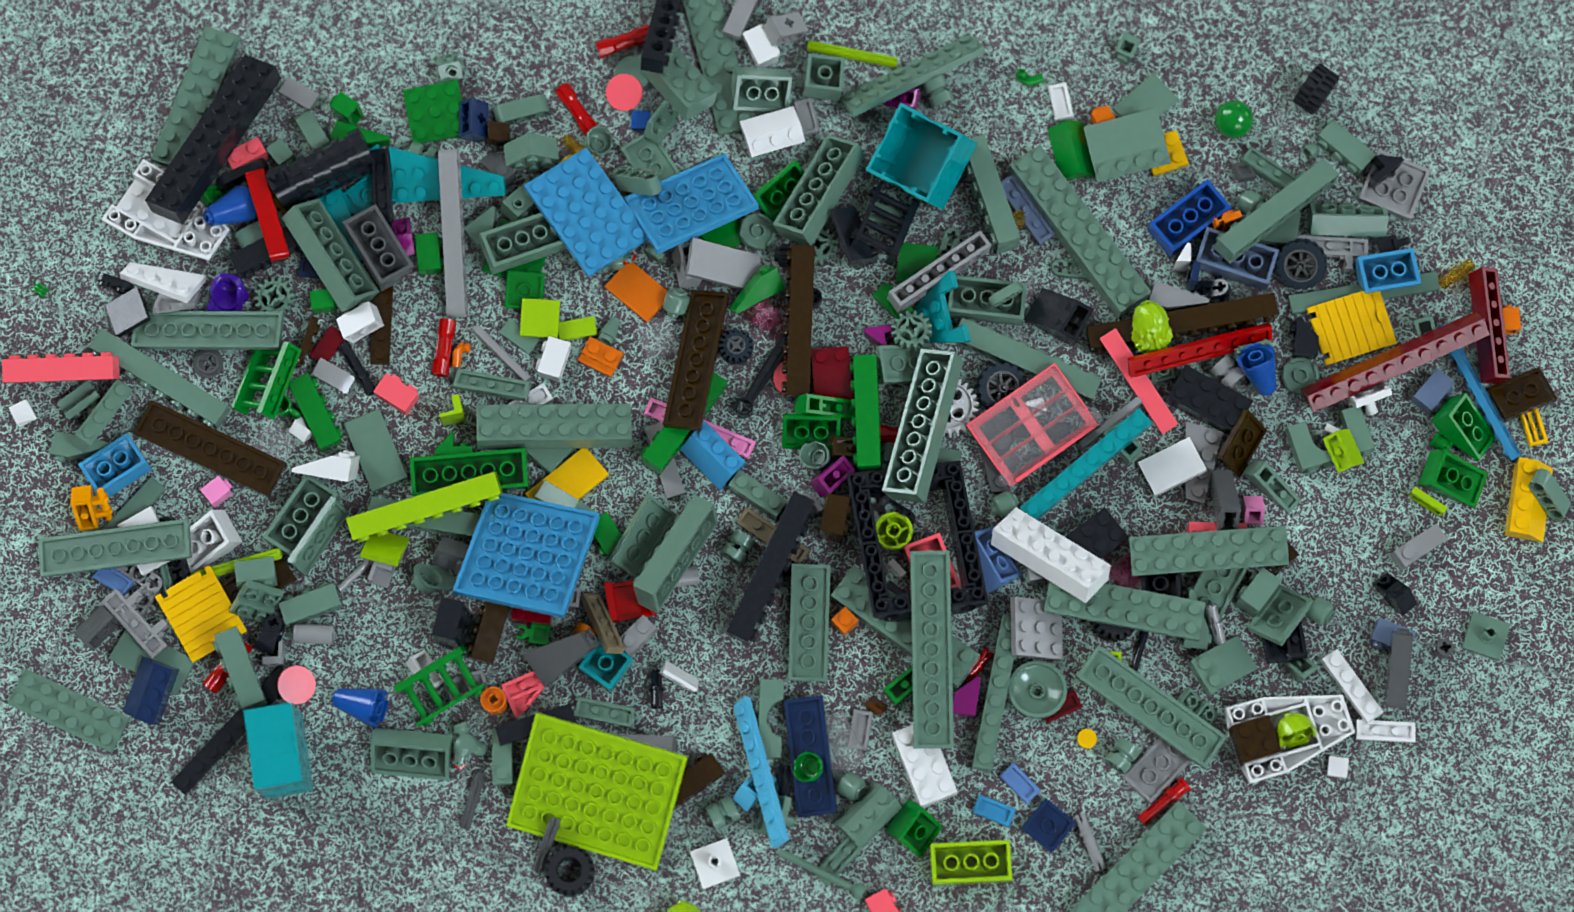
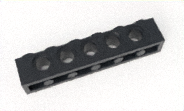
M656 0L641 56V70L663 74L664 67H668L670 58L668 53H672L673 48L671 40H675L677 30L675 26L678 27L680 21L678 13H682L683 10L682 0Z

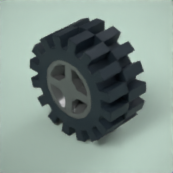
M737 328L734 331L728 330V333H724L720 339L719 351L721 357L727 363L731 362L732 365H735V363L740 365L742 362H747V359H750L753 353L752 338L749 337L747 332L744 333L742 329L740 331Z

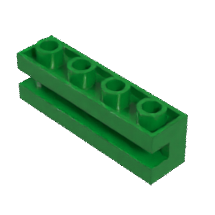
M306 373L290 381L288 385L321 452L328 451L329 447L333 445L338 446L342 444L341 437H344L339 426L336 428L333 421L336 419L331 410L327 411L325 407L327 401L323 393L319 394L316 389L320 387L316 378H311L309 373Z

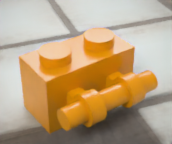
M91 485L72 488L70 504L79 531L99 529V518L105 517L106 521H110L113 518V510L111 505L108 504L109 497L104 488H98L96 496H94Z

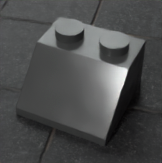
M101 605L100 607H95L90 612V616L76 626V630L73 633L88 648L94 651L121 623Z

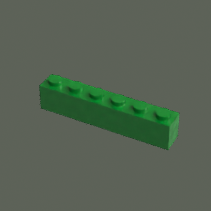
M877 355L853 356V362H850L851 374L854 373V380H851V392H855V399H851L852 410H855V417H852L853 429L856 428V435L853 436V447H857V454L853 455L854 466H857L859 471L881 470Z
M713 373L705 416L727 388L728 381L716 373ZM663 428L661 432L657 431L652 438V444L645 446L642 450L641 463L661 475L694 430Z

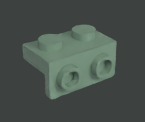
M87 380L59 400L57 404L69 420L71 418L75 420L83 414L82 410L87 406L89 408L95 406L99 402L98 398H100V395Z

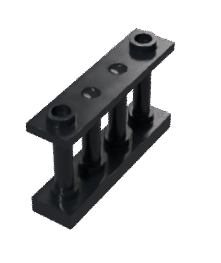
M880 181L877 187H872L868 195L871 199L859 227H855L851 238H853L851 246L855 247L858 240H861L885 252V255H887L885 263L892 266L899 255L921 201L913 198L910 204H904L880 192L884 183ZM877 198L901 210L905 214L904 217L899 218L875 206ZM871 212L896 224V227L899 228L898 231L895 230L894 232L868 219ZM865 226L891 238L893 244L888 246L863 233Z

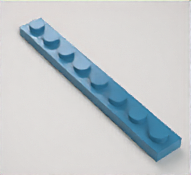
M1459 348L1448 353L1451 359H1455L1459 374L1461 376L1464 375L1468 390L1474 393L1477 406L1483 409L1487 424L1489 426L1492 425L1496 440L1502 443L1505 456L1511 459V461L1523 457L1463 349Z

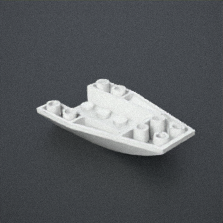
M143 159L133 173L135 180L117 206H110L101 220L135 240L209 261L230 229L226 225L211 226L207 224L203 219L206 207L200 200L183 225L152 213L145 199L164 173V170Z
M1343 695L1262 697L1225 708L1227 730L1234 724L1269 715L1276 732V726L1286 713L1294 712L1304 714L1310 718L1317 732L1314 738L1313 735L1308 738L1310 742L1300 747L1288 749L1287 745H1283L1284 748H1281L1282 752L1279 755L1244 764L1240 767L1250 784L1288 773L1355 733Z

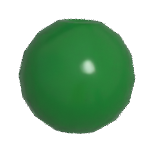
M1238 100L1225 102L1218 108L1215 115V125L1218 132L1230 139L1245 136L1251 130L1254 121L1250 107Z

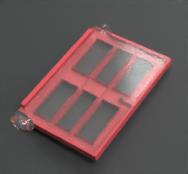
M1054 363L966 424V427L1001 476L998 478L1001 483L1011 488L1104 422V419L1094 406L1090 409L1086 407L1061 370Z

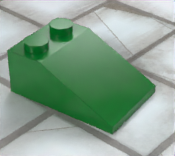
M1466 393L1448 397L1432 419V422L1442 436L1476 461L1482 458L1495 440L1493 431Z
M1431 450L1418 485L1433 493L1476 508L1488 473L1447 450Z

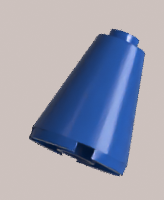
M245 185L234 187L206 207L203 213L204 221L211 226L250 222L257 218L250 189Z
M1261 343L1250 344L1241 350L1242 354L1240 356H1237L1238 366L1260 395H1271L1276 390L1274 348L1270 344H1267V346Z
M339 688L333 693L331 699L334 707L373 728L379 726L377 725L379 721L383 722L389 701L385 700V695H388V692L384 689Z

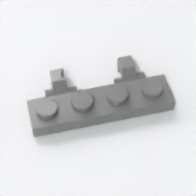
M1298 235L1297 237L1317 242L1318 246L1324 249L1327 257L1339 258V261H1343V273H1351L1353 263L1357 257L1368 255V239ZM1295 252L1292 255H1299V252ZM1303 252V258L1310 256L1309 253ZM1312 257L1307 263L1315 265L1314 258ZM1305 267L1307 270H1314L1313 268Z
M118 589L113 590L101 602L151 658L155 659L168 647L162 638L165 636L163 632L170 624L164 618L155 626L152 623H147L137 611L138 607L136 604L144 598L140 591L136 590L131 596L128 593L123 596Z

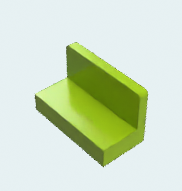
M459 394L451 396L454 410L439 414L444 426L466 421Z
M1349 429L1337 430L1323 438L1338 473H1343L1354 466L1365 463Z

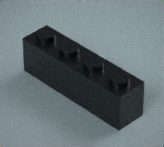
M287 226L282 228L290 255L295 252H303ZM264 237L229 254L241 279H249L256 274L255 272L261 269L267 270L275 263L271 262ZM285 258V259H282V260H278V261L283 262V261L287 260L288 258Z

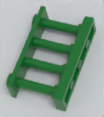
M284 341L280 350H253L231 408L243 415H247L249 408L257 409L256 412L268 419L275 420L302 349L290 342ZM270 355L278 356L274 367L266 366ZM263 373L271 374L267 384L259 383ZM256 390L264 391L260 402L252 401Z
M464 645L459 646L393 686L397 693L403 691L404 694L408 695L422 720L416 723L417 727L422 724L424 727L434 722L433 717L471 694L476 697L484 691L483 687L487 685L486 682L478 685L463 660L462 654L467 652ZM450 661L457 664L472 689L464 695H461L446 670V664ZM434 671L437 674L440 673L455 698L454 701L446 706L430 681L431 677L429 674ZM417 681L424 684L439 709L431 715H428L413 690V684Z

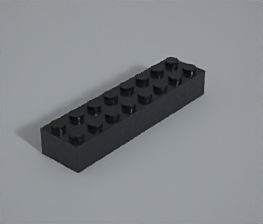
M793 491L728 627L727 634L748 645H750L751 641L755 642L759 634L757 628L759 624L763 625L767 617V612L765 611L768 606L772 607L776 598L774 592L776 589L780 590L784 579L782 575L784 571L788 573L792 565L790 558L792 554H797L800 548L799 540L801 537H805L809 529L807 523L809 519L813 520L817 512L814 500Z

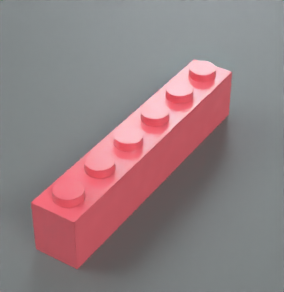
M101 352V356H94V353H82V357H76V354H64V357L57 358V354H45V358H39V355H27V359H21L20 355H11L9 359H2V382L120 379L119 356H112V352Z

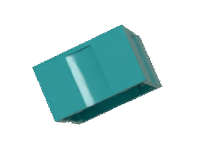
M900 102L888 126L886 135L878 145L866 171L944 210L978 143Z
M291 702L244 710L254 790L261 793L266 799L314 791L303 714Z

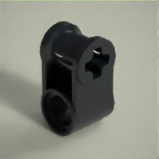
M271 615L265 620L255 643L256 650L271 655L277 653L278 642L281 641L285 632V626L280 617Z

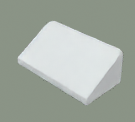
M1187 243L1181 252L1172 272L1187 271L1191 262L1190 243Z
M424 649L410 657L406 664L415 674L434 661ZM434 671L429 674L431 677L430 681L435 689L443 684L444 680L440 673L437 674ZM421 683V685L424 687V689H425L426 692L428 693V691H427V689L425 688L424 684Z
M668 661L664 663L659 672L662 676L689 692H696L698 690L699 680Z

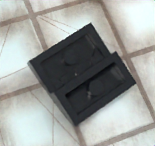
M1301 621L1283 646L1261 637L1266 664L1290 662L1308 657Z

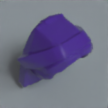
M229 273L218 274L212 281L209 291L211 298L206 310L242 311L243 303L249 300V294L241 277Z

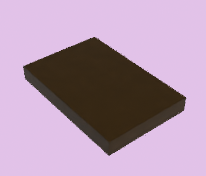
M1539 367L1487 388L1504 422L1557 401L1554 391Z
M1244 409L1216 458L1228 470H1232L1233 476L1240 478L1267 429L1249 410Z

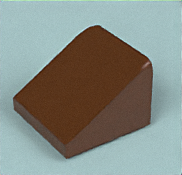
M872 695L865 703V708L881 717L888 708V705Z

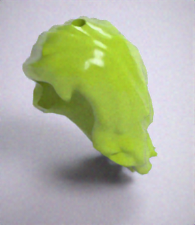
M1145 300L1135 308L1131 340L1134 342L1135 348H1138L1140 352L1150 353L1165 349L1173 338L1167 313L1156 302Z

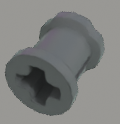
M1442 639L1436 643L1433 652L1438 658L1445 659L1453 653L1454 644L1449 639ZM1442 645L1444 648L1448 649L1446 652L1444 650H1440V647Z

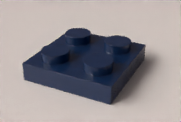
M1045 798L1021 827V830L1052 854L1076 822Z

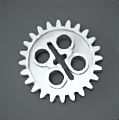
M959 379L955 395L958 394L961 398L959 400L953 399L950 410L951 422H947L944 435L948 433L950 438L952 437V432H955L957 436H959V430L966 432V424L975 419V415L979 413L978 409H976L979 407V402L975 401L977 400V395H972L974 389H968V383L962 385V379ZM957 412L963 414L960 418H956L953 415Z

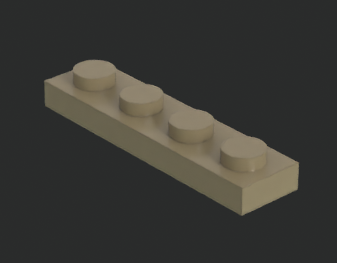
M748 507L745 508L736 521L737 525L767 545L776 529L775 525ZM800 543L797 554H792L790 558L791 562L802 564L810 549Z
M583 593L580 598L605 653L623 654L625 646L600 594Z

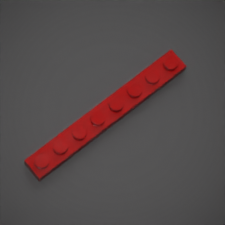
M1265 323L1128 358V375L1133 378L1232 353L1237 346L1254 344L1264 339L1272 341V326L1270 323Z

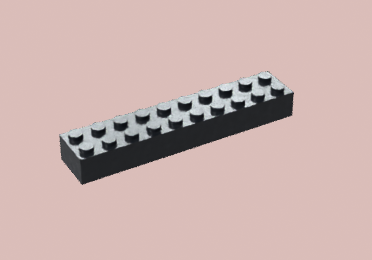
M248 55L243 56L145 199L152 213L179 224H184L282 78L276 66Z

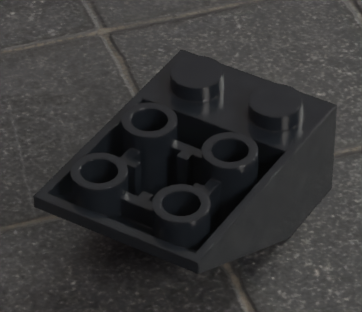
M1042 288L1024 320L1074 347L1089 322L1094 309L1076 299Z

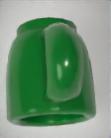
M284 395L277 416L287 417L290 415L295 419L300 418L301 413L293 408L290 398Z

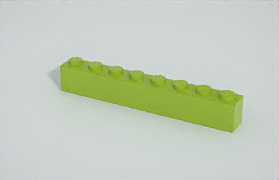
M491 472L348 517L346 521L352 540H358L360 543L370 540V535L377 534V537L389 534L388 530L393 528L399 531L407 528L406 524L412 522L414 525L424 523L425 518L431 516L433 520L443 517V513L451 511V514L460 512L462 507L469 505L470 508L481 505L480 501L488 499V502L500 499L499 495L503 494L497 472Z

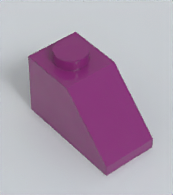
M410 217L394 220L392 231L408 257L415 254Z
M843 455L822 470L809 484L821 498L827 495V493L830 494L847 478V473H853L855 469Z
M976 677L955 692L953 715L975 717L981 677Z

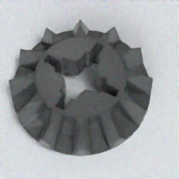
M201 350L194 357L193 368L197 375L202 378L212 379L220 374L223 369L224 360L216 350ZM211 358V362L215 366H209L206 371V365L201 362H208Z

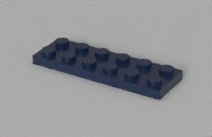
M820 695L784 700L792 774L794 771V761L802 753H816L823 761L822 774L815 781L802 782L793 775L798 818L838 813L824 697Z

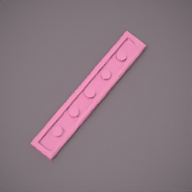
M651 398L643 415L655 421L663 422L667 404ZM706 421L741 457L749 460L756 441Z

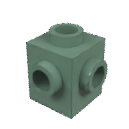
M450 53L436 59L442 83L463 78L462 71L465 70L463 59L459 60L458 54Z

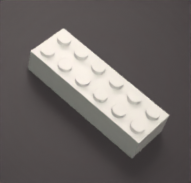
M1016 507L993 529L991 545L1084 603L1108 581L1110 564Z

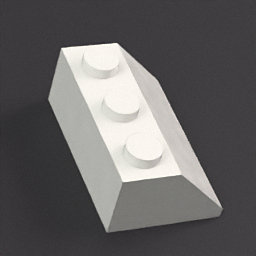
M794 106L739 121L749 157L806 142Z

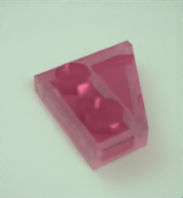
M1130 552L1110 564L1109 573L1116 584L1134 589L1141 576H1132Z

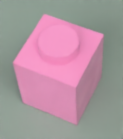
M219 475L200 489L214 508L233 494L230 490L232 488L231 484L226 478L222 480Z
M1243 496V522L1248 525H1263L1265 515L1263 497Z

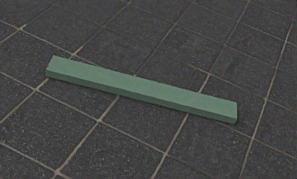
M1437 272L1420 274L1421 285L1380 291L1382 298L1387 300L1439 291L1440 285ZM1359 284L1288 295L1291 315L1307 313L1306 308L1363 290Z

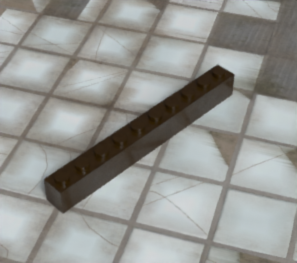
M1275 293L1166 312L1173 334L1171 341L1179 340L1181 336L1186 335L1196 337L1203 332L1213 334L1219 332V329L1234 330L1238 328L1237 326L1241 325L1251 327L1255 326L1258 322H1264V324L1272 323L1279 316ZM1133 318L1087 326L1086 334L1090 352H1095V354L1105 353L1106 349L1099 338L1115 328L1126 345H1132L1135 348V344L1131 340Z

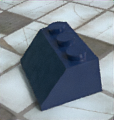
M142 656L123 712L134 719L150 725H159L180 669Z

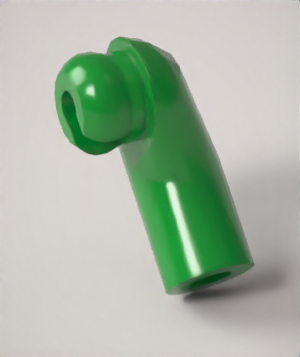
M1024 69L1017 71L1016 78L1018 82L1028 87L1044 82L1042 74L1030 76Z

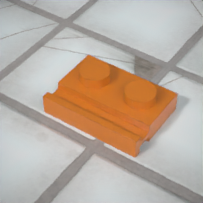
M1229 210L1223 213L1220 220L1214 218L1210 228L1222 232L1229 231V228L1235 222L1239 223L1241 221L1242 214L1240 210L1235 212Z
M589 337L577 362L612 378L624 353Z

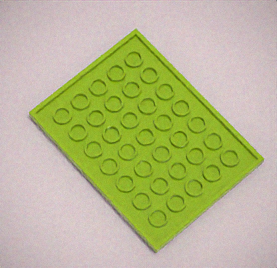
M537 712L506 826L543 837L550 818L554 816L561 820L554 839L555 841L575 847L578 846L581 849L657 871L688 756Z

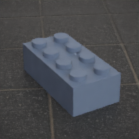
M1206 227L1195 262L1201 263L1200 270L1217 276L1221 275L1223 278L1265 291L1269 285L1279 249L1256 243L1229 264L1214 249L1217 242L1216 238L1222 231Z

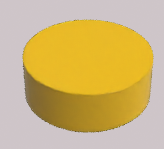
M1083 729L1077 736V742L1080 747L1090 749L1096 744L1097 735L1091 729Z

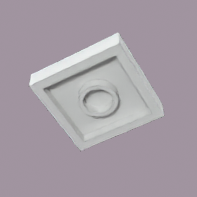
M1382 382L1350 396L1346 400L1357 408L1364 406L1365 413L1370 416L1378 413L1375 401L1392 395V391L1388 385Z
M727 838L690 851L703 889L740 876Z

